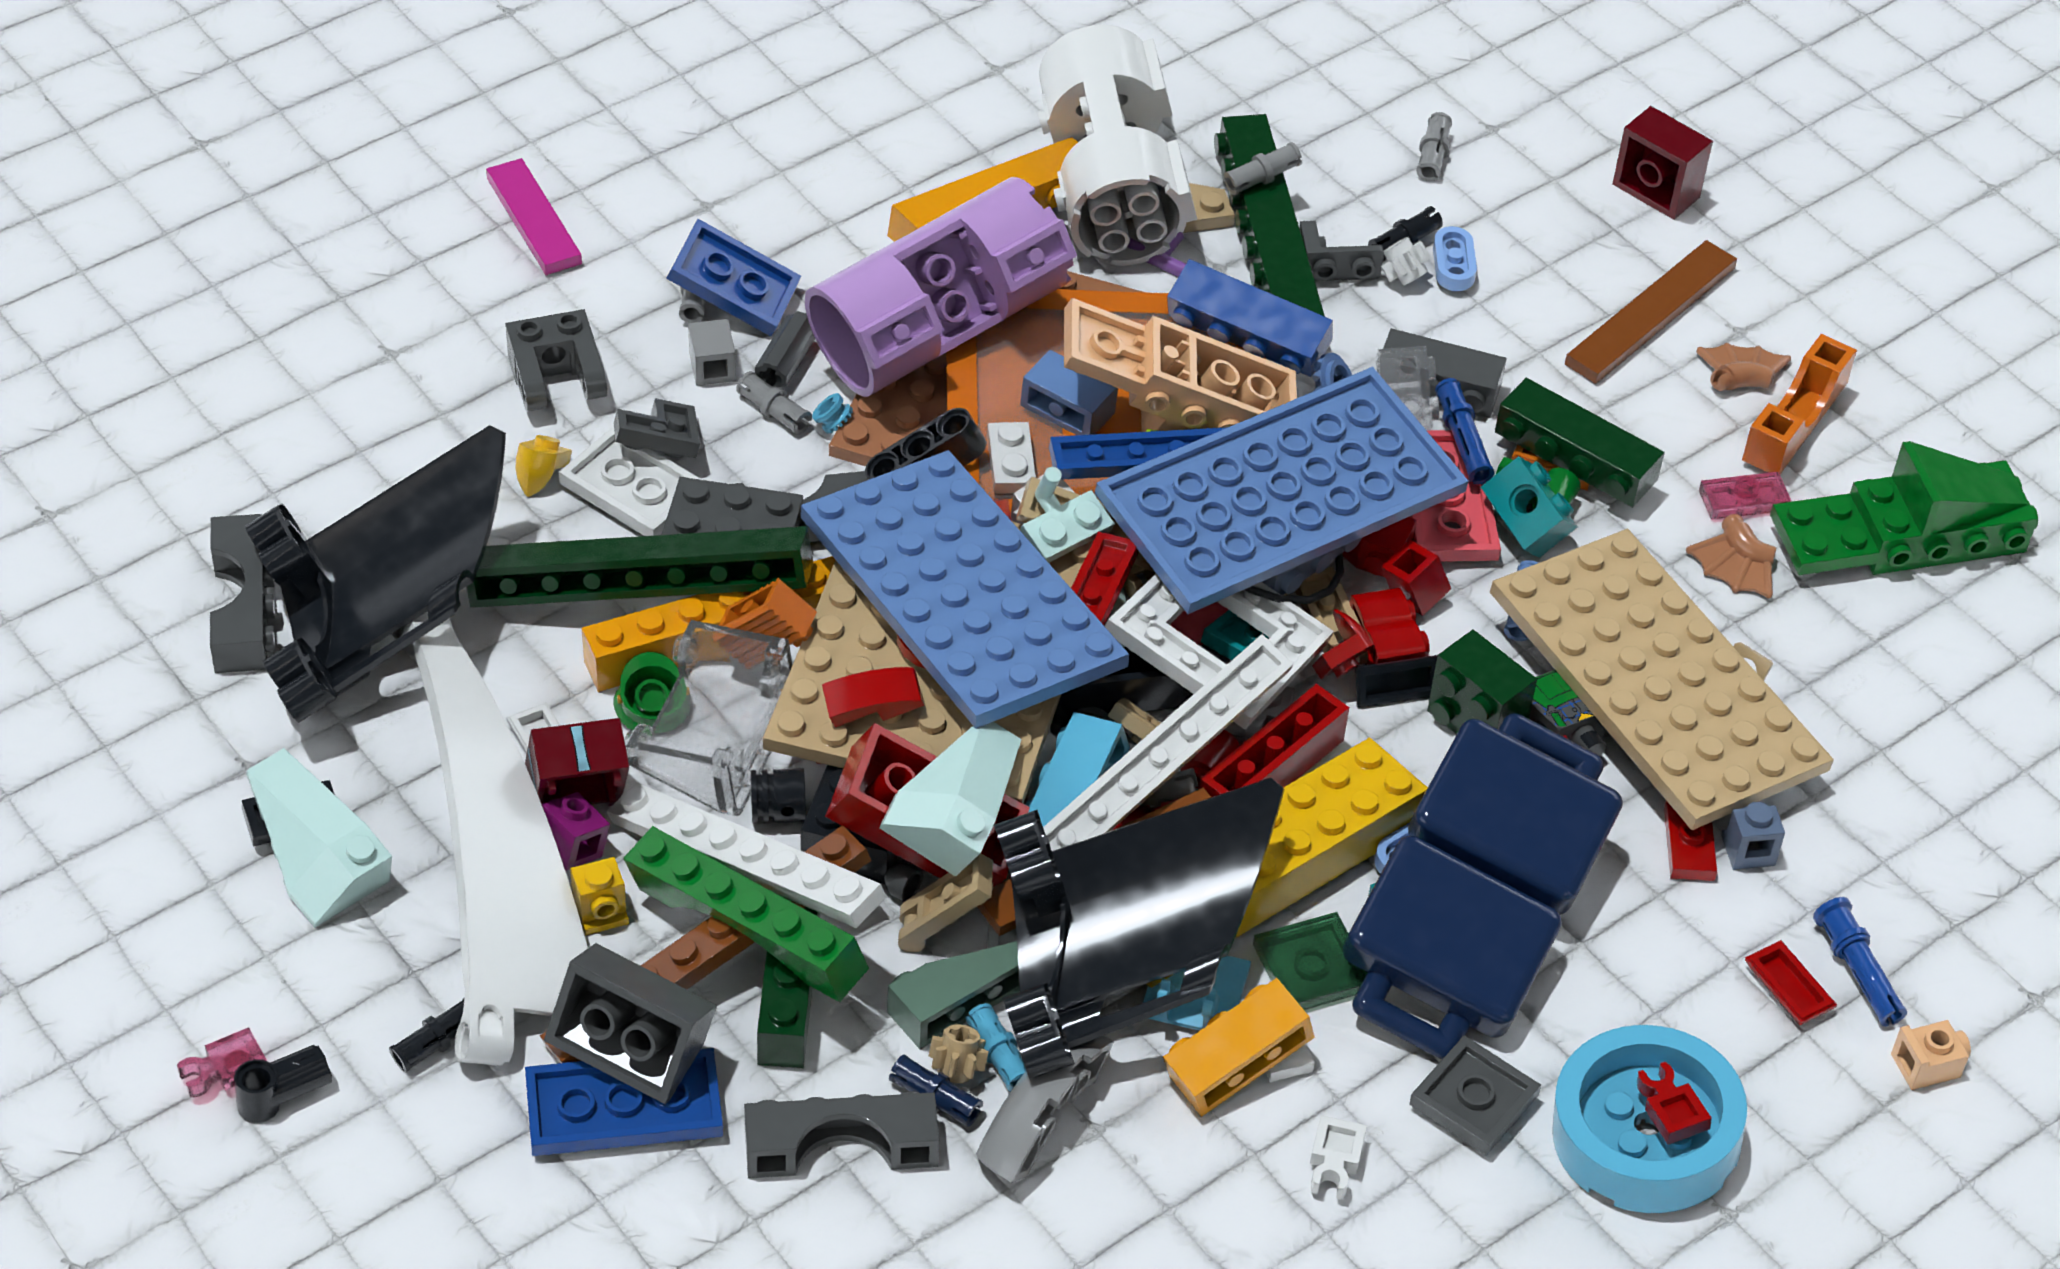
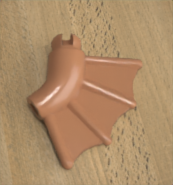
M1725 343L1715 348L1698 347L1696 350L1697 354L1715 370L1711 374L1710 381L1712 386L1718 391L1742 387L1770 388L1774 375L1791 361L1790 355L1774 354L1764 350L1759 345L1746 348Z
M1731 514L1725 517L1721 525L1724 530L1723 534L1686 548V553L1692 555L1700 562L1705 576L1721 579L1732 588L1734 593L1738 591H1752L1765 596L1767 599L1772 597V565L1777 547L1758 540L1750 526L1744 522L1740 515Z

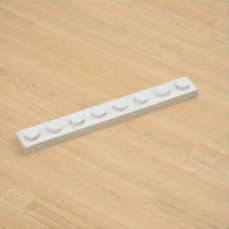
M1261 634L1043 827L1051 850L1053 851L1113 830L1291 670L1293 663Z
M638 782L624 792L621 798L607 810L613 824L640 836H644L654 826L772 892L854 928H857L887 897L881 884Z

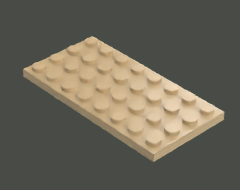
M1628 528L1492 581L1489 593L1691 830L1729 815L1733 809L1747 807L1752 802H1759L1830 771L1834 761L1830 754Z

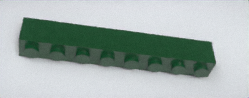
M1266 114L1222 117L1220 133H1215L1214 135L1216 156H1222L1221 174L1223 181L1226 179L1224 178L1225 172L1251 162L1252 157L1259 153L1266 155L1277 150ZM1282 172L1274 176V180L1268 184L1258 183L1239 192L1237 195H1232L1228 190V199L1231 207H1236L1235 224L1237 233H1243L1244 236L1242 241L1244 259H1250L1251 261L1250 280L1252 286H1258L1263 291L1325 317L1284 173Z
M808 526L486 546L475 579L466 589L470 608L759 591L761 587H765L772 581L775 582L777 578L781 579L791 589L807 587L814 563Z

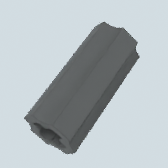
M796 311L794 314L785 317L755 366L756 375L772 387H787L815 340L806 313Z

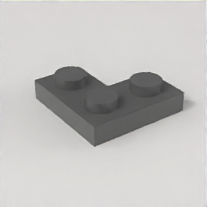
M655 398L651 415L617 409L613 423L616 442L622 443L625 447L633 450L647 448L662 451L665 455L673 458H682L684 456L697 457L700 439L695 406Z

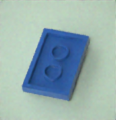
M697 219L666 279L772 336L802 276L706 222Z

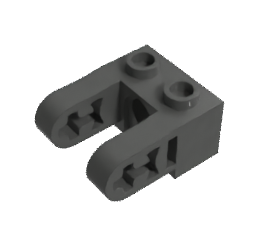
M585 309L505 323L508 359L526 411L547 408V396L543 377L570 372L572 375L578 374L586 400L607 397L605 373Z

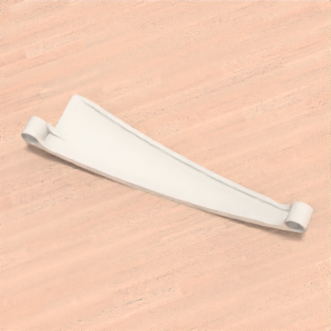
M428 611L395 631V639L400 638L427 621ZM449 618L413 642L435 729L443 770L454 850L462 973L465 986L463 1014L456 1032L454 1048L458 1062L502 1066L504 1062H510L514 1050V1012L552 1016L570 961L588 949L555 839L529 772L494 698L469 655L457 639Z

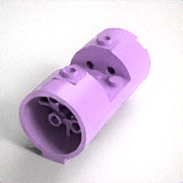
M1010 177L806 291L805 309L815 339L833 370L852 391L863 397L876 393L1063 287L1072 280L1067 274V269L1074 266L1073 258L1077 254L1064 221L1056 217L1050 206L1043 209L1032 197L1035 194L1033 186L1021 178Z

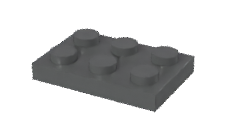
M679 477L662 535L798 527L801 505H803V495Z

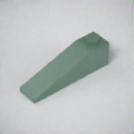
M1017 941L925 963L912 972L901 973L888 985L887 1013L919 1049H922L931 1043L933 1036L942 1037L943 1031L947 1027L966 1023L965 1018L970 1016L968 1012L974 1007L984 1003H988L993 1007L1003 1001L1002 997L1020 991Z

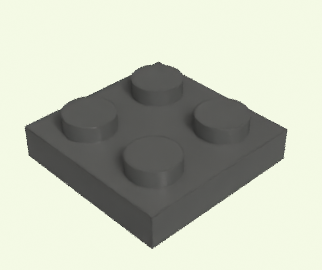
M1464 1035L1411 1094L1409 1105L1477 1150L1488 1155L1539 1096L1541 1084Z

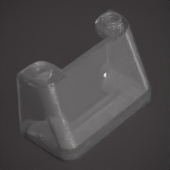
M691 620L683 636H678L675 640L673 660L678 663L679 676L652 727L640 723L634 730L628 731L624 741L630 766L721 814L738 817L751 796V770H756V774H761L772 751L763 749V736L793 665L789 639Z

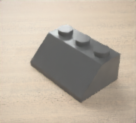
M595 943L570 961L544 1041L666 1104L670 1101L704 1045L717 1005Z

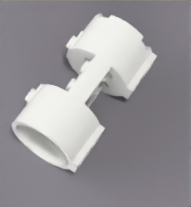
M1091 25L1071 31L1050 46L1043 56L1039 68L1044 110L1038 112L1043 134L1051 133L1053 143L1070 137L1078 141L1064 158L1061 170L1057 172L1060 188L1053 190L1059 212L1067 211L1074 244L1086 257L1089 258L1093 255L1106 259L1108 265L1111 266L1141 264L1149 261L1155 255L1168 251L1170 249L1169 243L1179 232H1184L1186 222L1197 220L1178 140L1166 142L1156 134L1161 125L1162 118L1173 116L1155 42L1153 38L1142 41L1133 32L1113 25ZM1129 237L1142 243L1145 246V250L1137 251L1127 248L1130 241Z

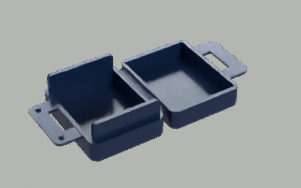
M1517 713L1506 716L1499 729L1479 719H1470L1462 724L1413 814L1408 826L1409 836L1403 837L1397 843L1344 942L1343 955L1349 963L1368 972L1352 1002L1353 1010L1358 1016L1439 1059H1443L1464 1035L1466 1036L1470 1027L1493 1038L1501 1037L1508 1031L1561 929L1562 919L1560 915L1566 913L1571 908L1623 806L1621 795L1613 788L1598 781L1604 767L1603 760L1598 754ZM1394 986L1445 1013L1439 1028L1385 1001L1391 987Z

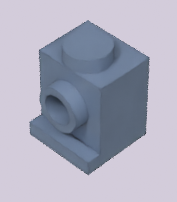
M1752 802L1747 807L1733 809L1728 828L1722 830L1721 834L1732 869L1775 866L1785 836V830L1776 805L1768 806L1763 802ZM1749 842H1759L1760 850L1747 851Z

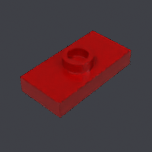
M1666 801L1664 815L1670 879L1715 881L1717 864L1712 822L1691 830Z

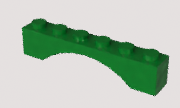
M654 826L646 832L623 858L640 891L670 908L694 909L728 924L771 953L804 983L839 1003L869 970L853 935Z

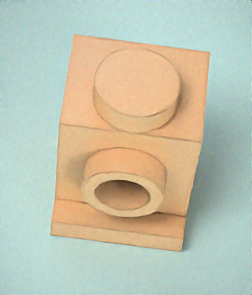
M1945 1020L1911 1029L1909 1025L1900 1027L1891 1055L1910 1089L1915 1090L1960 1078L1970 1056L1971 1046L1967 1035L1962 1030L1954 1031L1950 1022Z

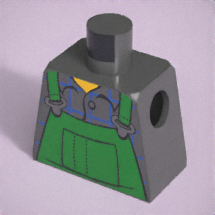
M1556 670L1536 676L1537 683L1529 719L1561 736L1567 735L1569 740L1601 756L1607 747L1602 740L1606 730Z

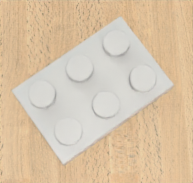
M614 426L559 471V484L644 536L662 535L679 477L700 478L652 449L633 450L625 447L622 443L616 442Z

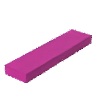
M520 158L486 168L487 180L544 274L549 275L581 265L582 255L524 160Z

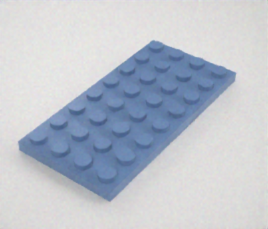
M1370 367L1096 483L1095 495L1187 614H1190L1464 493L1469 481L1375 368Z
M949 450L801 505L802 520L975 729L1128 667L1129 653Z

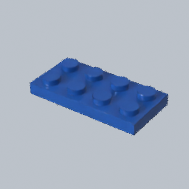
M714 1048L701 1049L670 1101L666 1104L583 1061L525 1067L532 1156L723 1137V1121Z

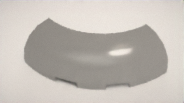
M1101 1036L1070 1048L1075 1064L1032 1079H1029L1027 1071H1025L987 1130L976 1152L979 1161L1011 1183L1026 1178L1045 1142L1056 1126L1057 1118L1053 1117L1052 1114L1056 1109L1062 1108L1066 1101L1073 1103L1087 1087L1096 1082L1114 1041L1108 1037Z

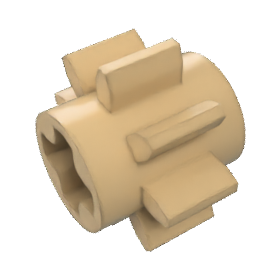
M961 1024L951 1025L944 1029L942 1037H932L928 1055L933 1058L931 1067L937 1069V1073L942 1072L950 1077V1082L952 1083L968 1082L970 1079H973L975 1070L985 1071L989 1051L984 1049L985 1040L980 1039V1034L972 1027Z

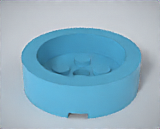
M1633 1025L1612 1029L1582 1044L1568 1058L1561 1070L1556 1086L1552 1124L1555 1150L1567 1173L1580 1187L1588 1193L1592 1189L1614 1200V1206L1643 1213H1666L1683 1210L1695 1206L1717 1193L1723 1187L1724 1181L1734 1167H1737L1747 1118L1746 1094L1738 1074L1727 1059L1708 1043L1693 1035L1673 1028L1654 1025ZM1662 1062L1668 1063L1673 1068L1674 1085L1679 1087L1689 1083L1712 1118L1710 1130L1669 1145L1660 1132L1653 1135H1645L1635 1128L1641 1123L1642 1119H1645L1646 1123L1655 1125L1645 1111L1647 1097L1643 1096L1637 1088L1638 1071L1644 1070L1651 1080L1660 1081L1661 1079L1658 1074L1659 1066Z

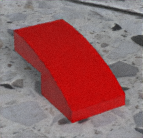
M913 667L870 670L822 684L829 718L835 727L875 712L879 714L883 721L924 706L917 674Z

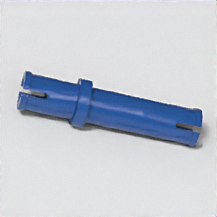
M1455 378L1444 379L1435 388L1436 395L1444 411L1442 415L1443 422L1452 431L1458 451L1468 473L1469 481H1472L1473 484L1486 483L1495 473L1474 423L1475 411L1471 404L1466 402L1460 382Z

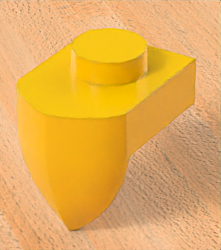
M536 435L533 440L519 443L515 470L519 485L527 497H531L543 489L551 479L554 470L563 468L570 463L572 450L560 447V440L549 436Z

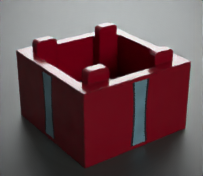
M620 718L531 729L525 765L542 805L552 799L561 798L575 792H579L591 805L608 803V806H613L621 798L630 767Z

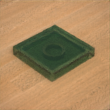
M1337 912L1254 935L1253 946L1270 980L1272 981L1277 977L1304 1010L1355 996L1368 973L1345 959L1343 945L1349 933Z

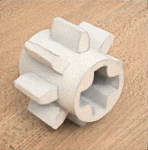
M1406 237L1384 250L1387 260L1382 263L1381 268L1390 282L1399 278L1404 286L1428 271L1424 262L1429 260L1430 255L1422 241L1413 245L1410 239Z

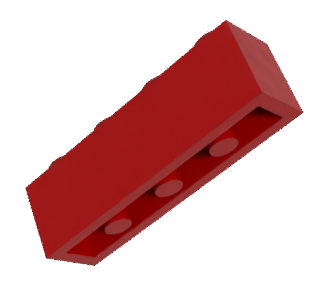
M1316 683L1202 776L1199 789L1204 787L1209 795L1214 797L1270 777L1284 788L1296 781L1344 741L1350 707Z

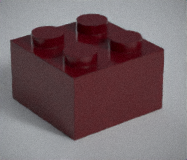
M1650 105L1624 127L1612 185L1675 220L1701 196L1713 140Z

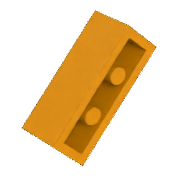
M1276 977L1266 985H1259L1253 988L1241 1003L1229 1011L1217 1013L1209 1020L1205 1028L1192 1037H1185L1177 1041L1170 1048L1169 1053L1163 1056L1171 1080L1202 1117L1314 1039L1315 1036L1309 1015Z

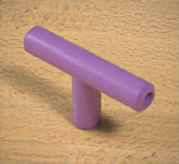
M1179 232L1169 243L1170 249L1168 251L1151 257L1147 263L1179 277L1186 263L1170 255L1184 238L1183 233ZM1129 237L1130 241L1127 248L1137 251L1145 250V246L1142 243Z

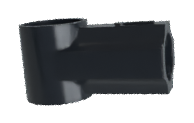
M311 1045L273 1062L254 1059L241 1064L234 1075L238 1113L250 1122L267 1121L277 1114L280 1104L332 1083L331 1071L319 1045Z

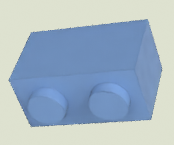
M1049 350L1023 377L1020 406L1075 435H1094L1115 414L1118 388L1065 368L1064 356Z

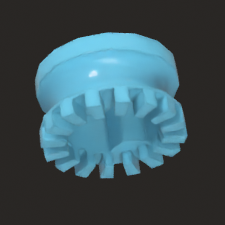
M839 393L825 398L812 414V418L816 423H823L822 429L827 434L837 431V425L842 427L843 424L841 422L846 423L848 421L847 418H850L851 413H853V409L849 404H842L843 398Z

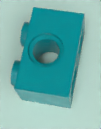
M1518 456L1480 488L1522 548L1540 558L1578 528V526L1570 516L1574 512L1570 503L1559 492L1554 494L1548 483L1552 479L1543 466L1537 461L1532 464ZM1537 496L1538 503L1536 508L1532 512L1527 513L1528 502Z

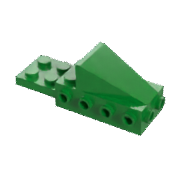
M1911 441L1902 442L1891 477L1853 482L1851 492L1848 494L1773 504L1770 517L1798 575L1866 565L1869 566L1873 575L2026 553L2034 529L2038 526L2037 510L2033 505H2030L2022 490L2019 477L2013 474L2006 460L1976 463Z

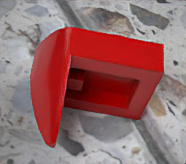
M1334 609L1332 612L1344 642L1322 654L1312 665L1321 680L1332 673L1337 678H1340L1359 665L1356 659L1374 646L1365 629L1353 618L1338 609Z

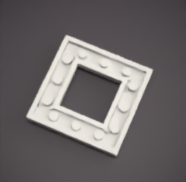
M1155 574L1108 619L1105 627L1122 645L1195 694L1227 664L1170 626L1184 609L1159 576ZM1263 582L1253 585L1255 587L1279 594L1267 585H1265ZM1242 590L1217 602L1268 636V640L1293 663L1291 670L1233 721L1246 730L1328 644L1334 631L1290 601L1278 603Z

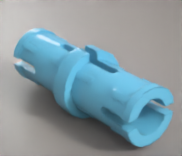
M988 1003L980 1004L968 1012L970 1016H966V1022L970 1027L978 1031L980 1039L985 1040L984 1049L989 1051L987 1062L994 1065L1002 1077L1006 1088L1011 1092L1026 1071L1022 1056L1017 1049L1016 1038L1014 1034L1007 1032L1003 1027L992 1005Z

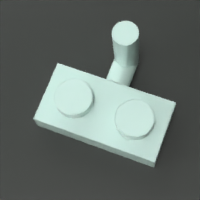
M1048 467L1045 470L1035 491V497L1046 513L1023 524L1020 528L1023 535L1048 563L1093 541L1098 531L1103 533L1110 532L1115 524L1092 490L1061 505L1053 494L1062 476L1061 471L1056 467Z

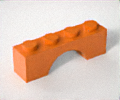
M1820 334L1804 355L1797 374L1777 406L1768 403L1751 425L1742 461L1779 477L1848 384L1857 349L1824 334Z

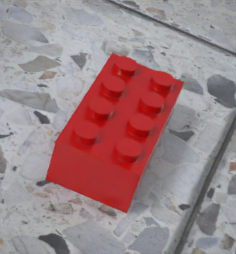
M874 723L851 747L825 817L841 826L843 825L852 832L938 878L949 873L879 828L895 794L937 756ZM1004 793L994 824L1029 812L1030 807ZM993 825L981 854L993 860L992 884L994 887L1006 879L1009 869Z

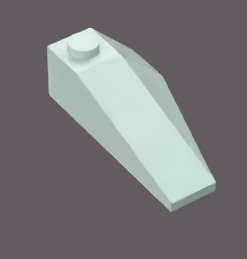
M995 722L976 729L972 726L895 794L879 828L956 877L981 853L996 821L1022 739Z
M285 748L247 770L246 775L261 818L265 822L275 859L277 858L282 871L287 894L314 928L390 882L392 855L364 821Z

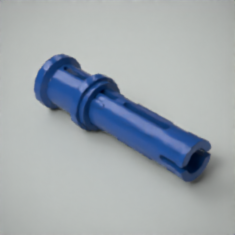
M1837 897L1825 902L1816 909L1813 919L1818 926L1824 927L1832 941L1830 949L1833 954L1845 960L1875 1011L1880 1024L1885 1027L1889 1026L1888 1017L1892 1025L1898 1023L1907 1015V1009L1903 1006L1869 948L1870 935L1855 920L1851 913L1853 905L1847 897Z

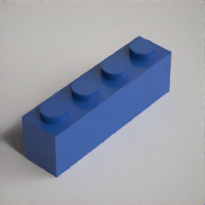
M1191 259L1187 261L1167 296L1168 315L1179 325L1187 328L1193 326L1207 332L1215 340L1238 345L1246 352L1261 358L1266 357L1279 363V365L1295 370L1296 374L1302 373L1312 377L1315 372V361L1325 354L1333 340V320Z

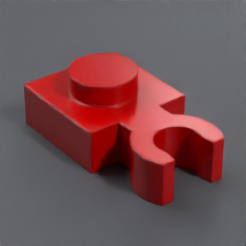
M1660 1063L1658 1074L1661 1079L1660 1081L1651 1080L1644 1070L1638 1071L1637 1088L1643 1096L1647 1097L1645 1111L1668 1145L1710 1130L1711 1116L1689 1083L1679 1087L1674 1085V1070L1668 1063Z

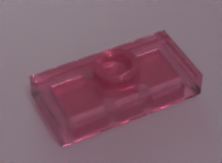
M1779 472L1701 480L1699 492L1711 520L1722 519L1731 514L1747 516L1771 513L1773 504L1791 502Z

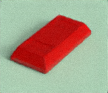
M1782 940L1745 957V961L1750 969L1798 1025H1802L1837 1007L1836 1002Z

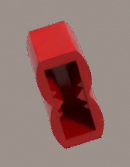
M1400 588L1351 595L1350 606L1354 610L1360 625L1374 643V646L1368 650L1369 657L1365 665L1429 655L1430 644L1425 631H1420L1416 624L1415 606L1411 599H1406Z

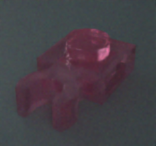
M248 1027L205 1045L207 1057L185 1058L177 1064V1069L181 1080L191 1075L199 1076L186 1082L190 1098H194L207 1093L212 1084L218 1081L221 1082L225 1091L235 1087V1071L241 1064L254 1059L267 1060Z

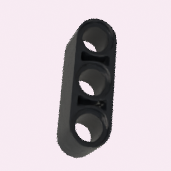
M953 408L876 454L867 463L865 474L870 480L947 450L964 467L982 455L987 444L986 438L966 409Z

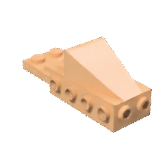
M1071 298L1064 308V367L1113 387L1128 391L1129 405L1141 410L1142 432H1146L1147 429L1169 431L1226 428L1297 399L1296 371L1156 316H1152L1144 326L1075 298Z

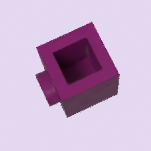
M579 792L552 799L542 805L566 871L572 867L580 866L602 857L610 823Z

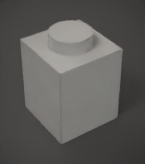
M728 319L688 323L689 354L696 385L736 381L735 349Z

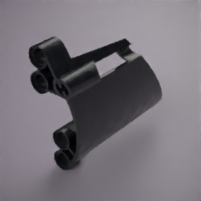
M491 425L487 426L308 540L283 503L245 525L249 537L259 550L258 555L274 581L281 587L287 608L293 642L263 660V664L279 688L277 692L280 699L295 721L300 723L337 699V696L368 678L372 669L455 615L461 606L459 591L473 583L491 533L502 480L506 441L505 432ZM428 611L427 621L370 656V650L373 645Z
M1270 777L1053 851L1044 832L1038 810L994 824L1012 879L1020 992L1002 998L1029 1079L1075 1064L1070 1052L1072 1047L1210 994L1215 984L1220 960L1229 954L1258 879L1285 789ZM1186 970L1180 991L1100 1017L1101 1009L1107 996Z

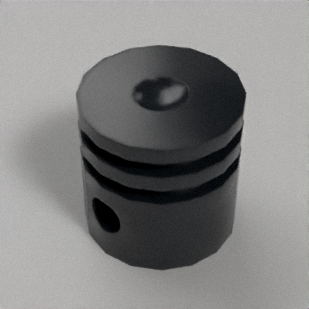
M804 768L773 769V773L768 774L767 769H762V774H756V770H751L752 823H758V818H763V823L769 822V818H774V822L805 820Z

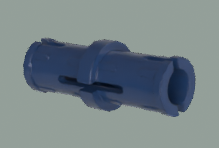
M905 1054L900 1056L891 1069L893 1073L889 1074V1081L908 1091L919 1093L935 1092L937 1109L949 1114L966 1127L971 1126L981 1112L980 1108L983 1107L982 1100L952 1084L950 1077L944 1073L939 1072L937 1075L919 1065Z

